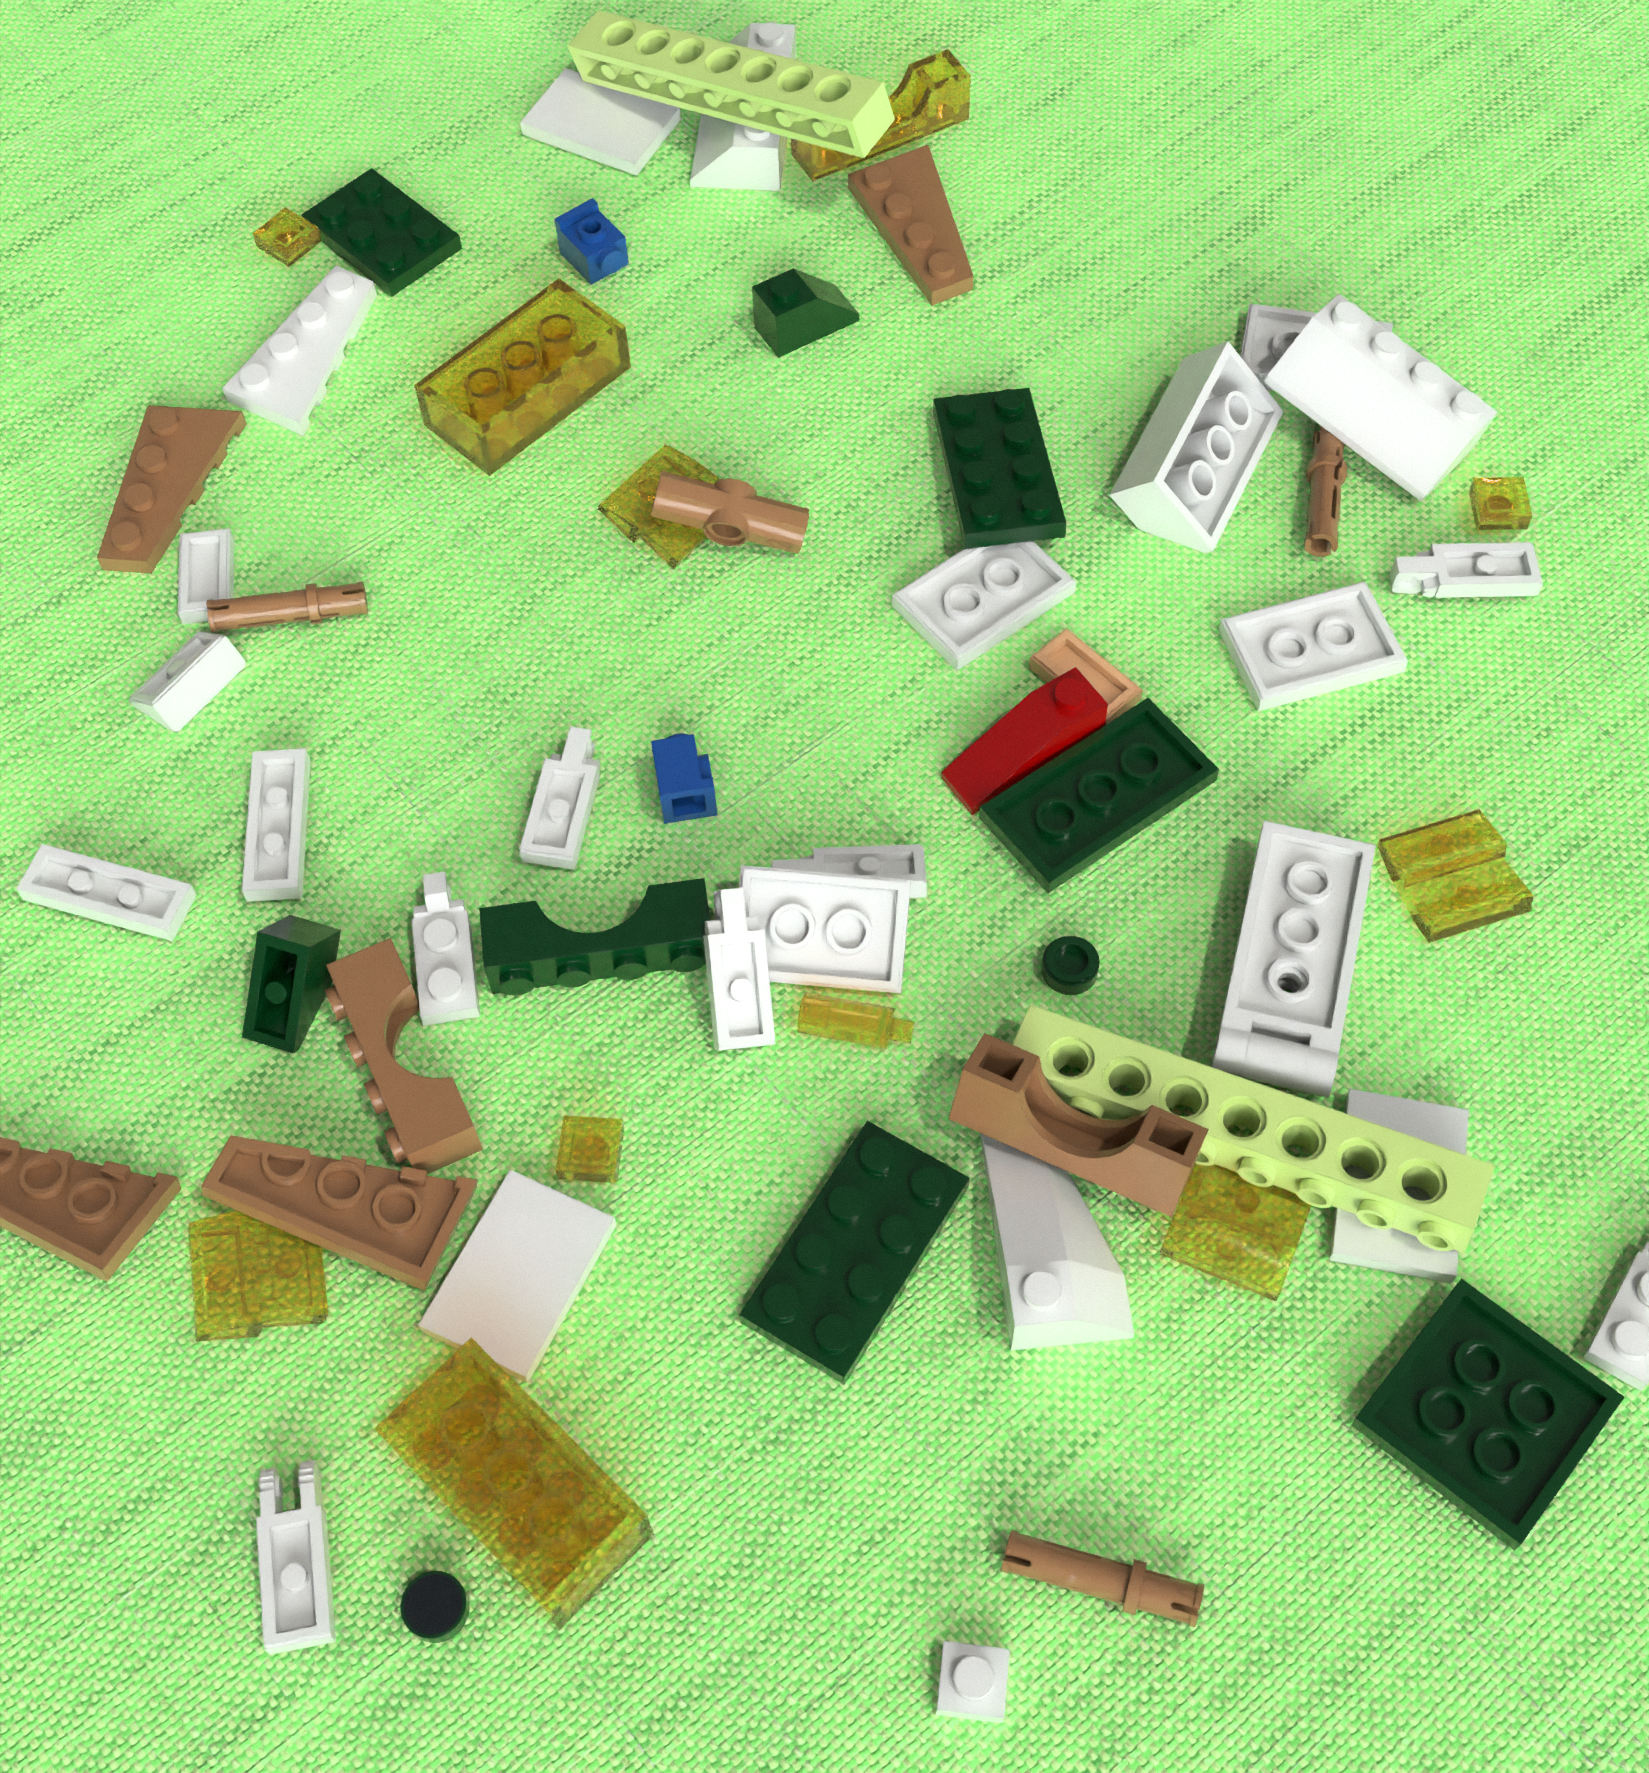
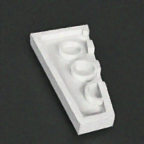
M335 266L222 388L227 402L304 436L310 426L308 417L314 405L320 406L327 393L325 384L333 370H339L345 358L343 350L348 340L356 337L377 296L374 282L339 266Z

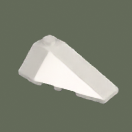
M980 1133L1011 1351L1134 1338L1125 1276L1069 1172Z

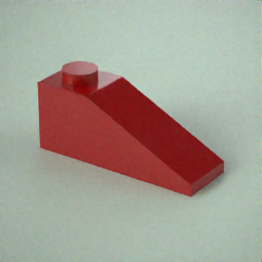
M1075 667L1027 695L941 772V778L968 812L973 815L980 811V806L1105 726L1108 703Z

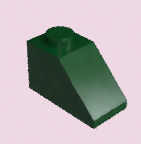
M794 268L752 286L755 329L778 358L859 321V313L835 284Z
M288 915L257 932L242 1038L290 1053H295L300 1049L326 997L324 989L331 987L333 983L326 965L337 959L340 929Z

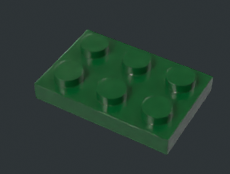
M372 168L301 214L306 230L391 297L462 249L459 234Z

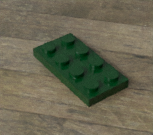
M1030 388L1005 389L995 392L934 398L933 415L964 548L971 549L1064 538L1066 535V519Z
M1146 698L980 806L979 819L1047 893H1050L1217 780L1219 768L1149 698Z
M867 1121L739 1314L740 1323L845 1385L967 1191L970 1177Z

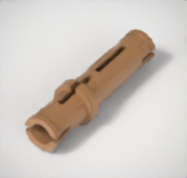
M1321 426L1320 432L1317 430L1314 432L1313 458L1309 461L1306 470V477L1310 483V495L1304 547L1309 554L1317 557L1331 555V550L1335 552L1338 548L1341 485L1346 481L1347 465L1343 459L1345 444Z
M364 581L331 587H317V583L306 584L305 589L230 599H211L206 602L207 609H210L207 610V615L212 633L309 620L312 625L322 624L323 619L368 614Z
M1011 1529L1001 1572L1007 1574L1008 1572L1121 1604L1123 1605L1122 1612L1134 1616L1138 1609L1189 1624L1188 1626L1194 1628L1196 1627L1198 1610H1200L1205 1584L1199 1582L1196 1584L1147 1570V1562L1134 1559L1133 1565L1024 1535Z

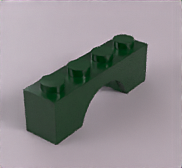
M705 878L648 885L641 905L630 918L611 929L593 933L575 932L560 927L544 914L536 901L479 908L483 965L492 994L522 995L532 991L534 988L554 985L573 988L583 986L591 980L614 977L623 980H633L643 977L646 973L665 970L691 972L706 965L703 936L706 935L705 921H710Z

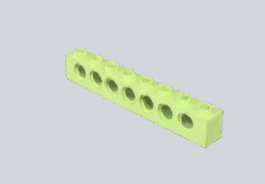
M598 10L567 45L584 82L861 158L866 157L895 120L886 88L882 81L628 18L623 15Z
M1033 1005L1029 1006L1012 1045L1040 1057L1042 1071L1048 1084L1065 1103L1074 1109L1099 1119L1123 1120L1142 1113L1151 1105L1170 1113L1172 1112L1169 1108L1173 1106H1188L1196 1113L1191 1116L1179 1117L1209 1129L1195 1164L1202 1166L1216 1164L1238 1172L1242 1179L1253 1185L1261 1187L1274 1185L1297 1193V1196L1302 1201L1319 1208L1333 1206L1355 1214L1361 1222L1373 1228L1384 1230L1394 1228L1417 1236V1239L1429 1248L1439 1251L1456 1250L1465 1254L1480 1215L1495 1168L1494 1164ZM1065 1066H1074L1083 1072L1077 1076H1065L1060 1074L1058 1070ZM1127 1085L1134 1087L1139 1093L1133 1096H1121L1115 1093L1113 1089L1118 1086ZM1232 1125H1242L1249 1128L1254 1134L1248 1137H1238L1228 1132L1226 1128ZM1290 1145H1299L1306 1148L1312 1155L1306 1158H1297L1286 1152L1284 1148ZM1359 1166L1365 1169L1371 1177L1357 1179L1348 1175L1343 1168ZM1409 1186L1419 1187L1425 1190L1431 1199L1425 1201L1413 1199L1406 1194L1403 1188Z

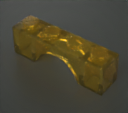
M949 49L908 65L899 86L888 97L895 120L865 158L792 138L791 154L813 182L968 120L971 75Z

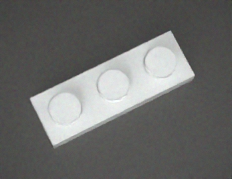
M306 748L252 752L242 893L247 902L302 898L311 764Z
M41 844L16 888L25 901L173 941L197 896L192 885L189 883Z

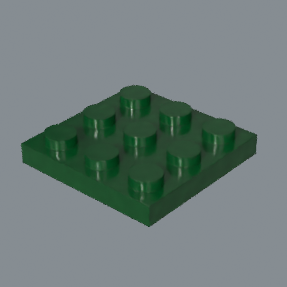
M1461 1278L1356 1416L1351 1426L1515 1551L1526 1539L1620 1405L1624 1396Z

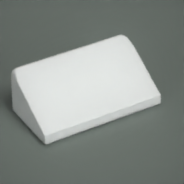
M198 631L130 696L128 701L132 706L165 728L178 732L245 667V659L226 636Z

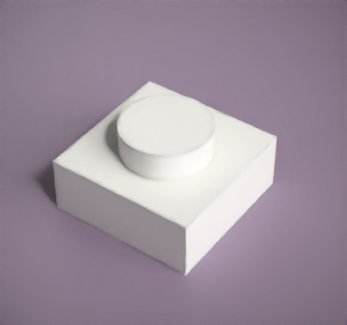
M943 1641L936 1715L1003 1723L1010 1649Z

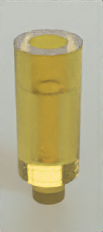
M804 992L798 1015L797 1032L889 1049L891 1040L912 1043L915 1021L895 1018L896 1008Z

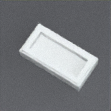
M230 528L180 534L178 616L182 624L209 622L207 610L210 609H207V600L234 598V537Z

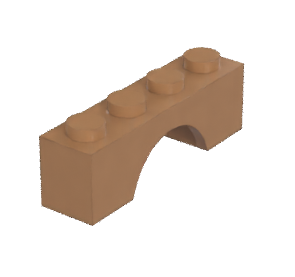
M389 938L327 964L326 966L334 986L324 989L337 1020L348 1017L354 1031L344 1035V1038L357 1068L368 1063L374 1079L363 1084L376 1114L379 1115L388 1111L394 1127L385 1130L384 1134L397 1164L409 1160L412 1168L427 1170V1174H430L483 1150L453 1077L430 1078L419 1076L404 1069L395 1061L396 1044L400 1033L420 1009L419 1002L392 939Z
M986 1033L983 1034L962 1069L948 1118L1170 1217L1173 1216L1189 1181L1209 1130L1154 1105H1151L1134 1117L1123 1120H1105L1086 1115L1069 1106L1052 1090L1043 1074L1039 1056Z

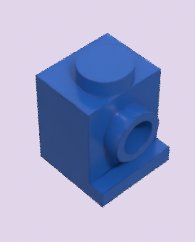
M593 198L554 219L560 254L590 285L629 264L625 236L599 211L598 203Z
M679 733L671 735L666 739L651 741L664 824L717 816L715 789L708 754L697 755L694 734Z

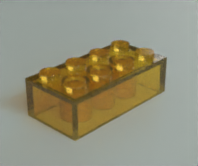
M558 278L414 385L424 425L488 476H491L631 368L626 326Z
M472 1337L374 1428L388 1450L559 1631L654 1535L648 1515Z

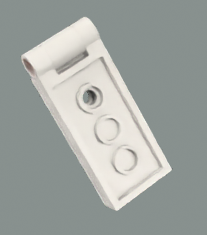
M1263 822L1255 852L1211 1067L1248 1080L1329 1098L1338 1064L1339 1049L1376 845L1273 822ZM1281 988L1289 989V990H1291L1293 993L1286 992V991L1282 990Z

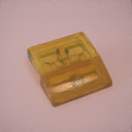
M665 444L600 503L598 510L633 543L641 538L675 570L707 537L702 529L651 516L661 470L714 484L720 478L691 457Z
M1480 809L1379 839L1378 849L1391 880L1409 914L1428 943L1531 912L1534 895L1506 862L1507 843Z
M1195 1164L1162 1244L1160 1255L1276 1302L1289 1271L1311 1205L1302 1201L1296 1193L1274 1185L1269 1187L1253 1185L1242 1179L1238 1172L1216 1164L1212 1166Z
M239 1211L207 1217L189 1223L188 1240L196 1341L259 1337L262 1328L325 1323L328 1316L322 1247Z

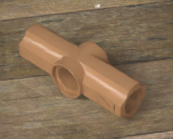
M661 470L651 516L702 529L708 539L720 545L740 546L749 541L799 554L807 529L809 509L757 496V491L754 487L738 479H720L711 484Z

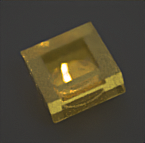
M286 207L252 233L257 248L288 267L322 241L316 225Z
M1524 477L1473 478L1469 495L1476 530L1528 529L1532 519V512Z
M564 1115L556 1163L558 1179L617 1183L625 1130L623 1120Z

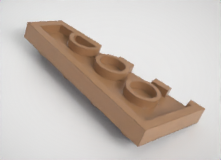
M929 145L848 174V189L931 306L973 290L974 276Z
M147 406L97 556L103 570L152 574L182 527L180 518L186 508L191 504L196 505L205 491L202 483L212 468L219 469L228 455L225 447L232 436L239 437L247 425L242 411Z
M231 1135L201 1185L202 1196L425 1291L476 1191L478 1180L460 1176L456 1177V1181L427 1176V1170L402 1166L401 1171L366 1165V1159L343 1155L341 1160L310 1155L309 1149Z
M0 1137V1227L108 1282L181 1190L177 1176L157 1172L155 1177L131 1172L128 1165L105 1161L102 1166L76 1160L72 1153L50 1148L48 1153L22 1148L19 1141Z

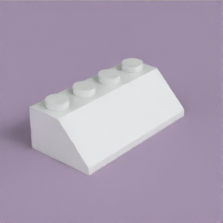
M774 22L751 23L729 41L731 44L797 59L796 28L792 24H778ZM701 114L690 177L691 187L780 191L788 137Z
M1340 294L1311 318L1264 380L1265 384L1421 502L1473 450L1498 413L1478 395L1458 383L1442 371L1439 366L1430 362L1403 342L1396 334L1387 330L1364 313L1357 305L1351 303Z
M1229 341L1182 359L1109 494L1139 530L1203 553L1214 551L1284 412Z

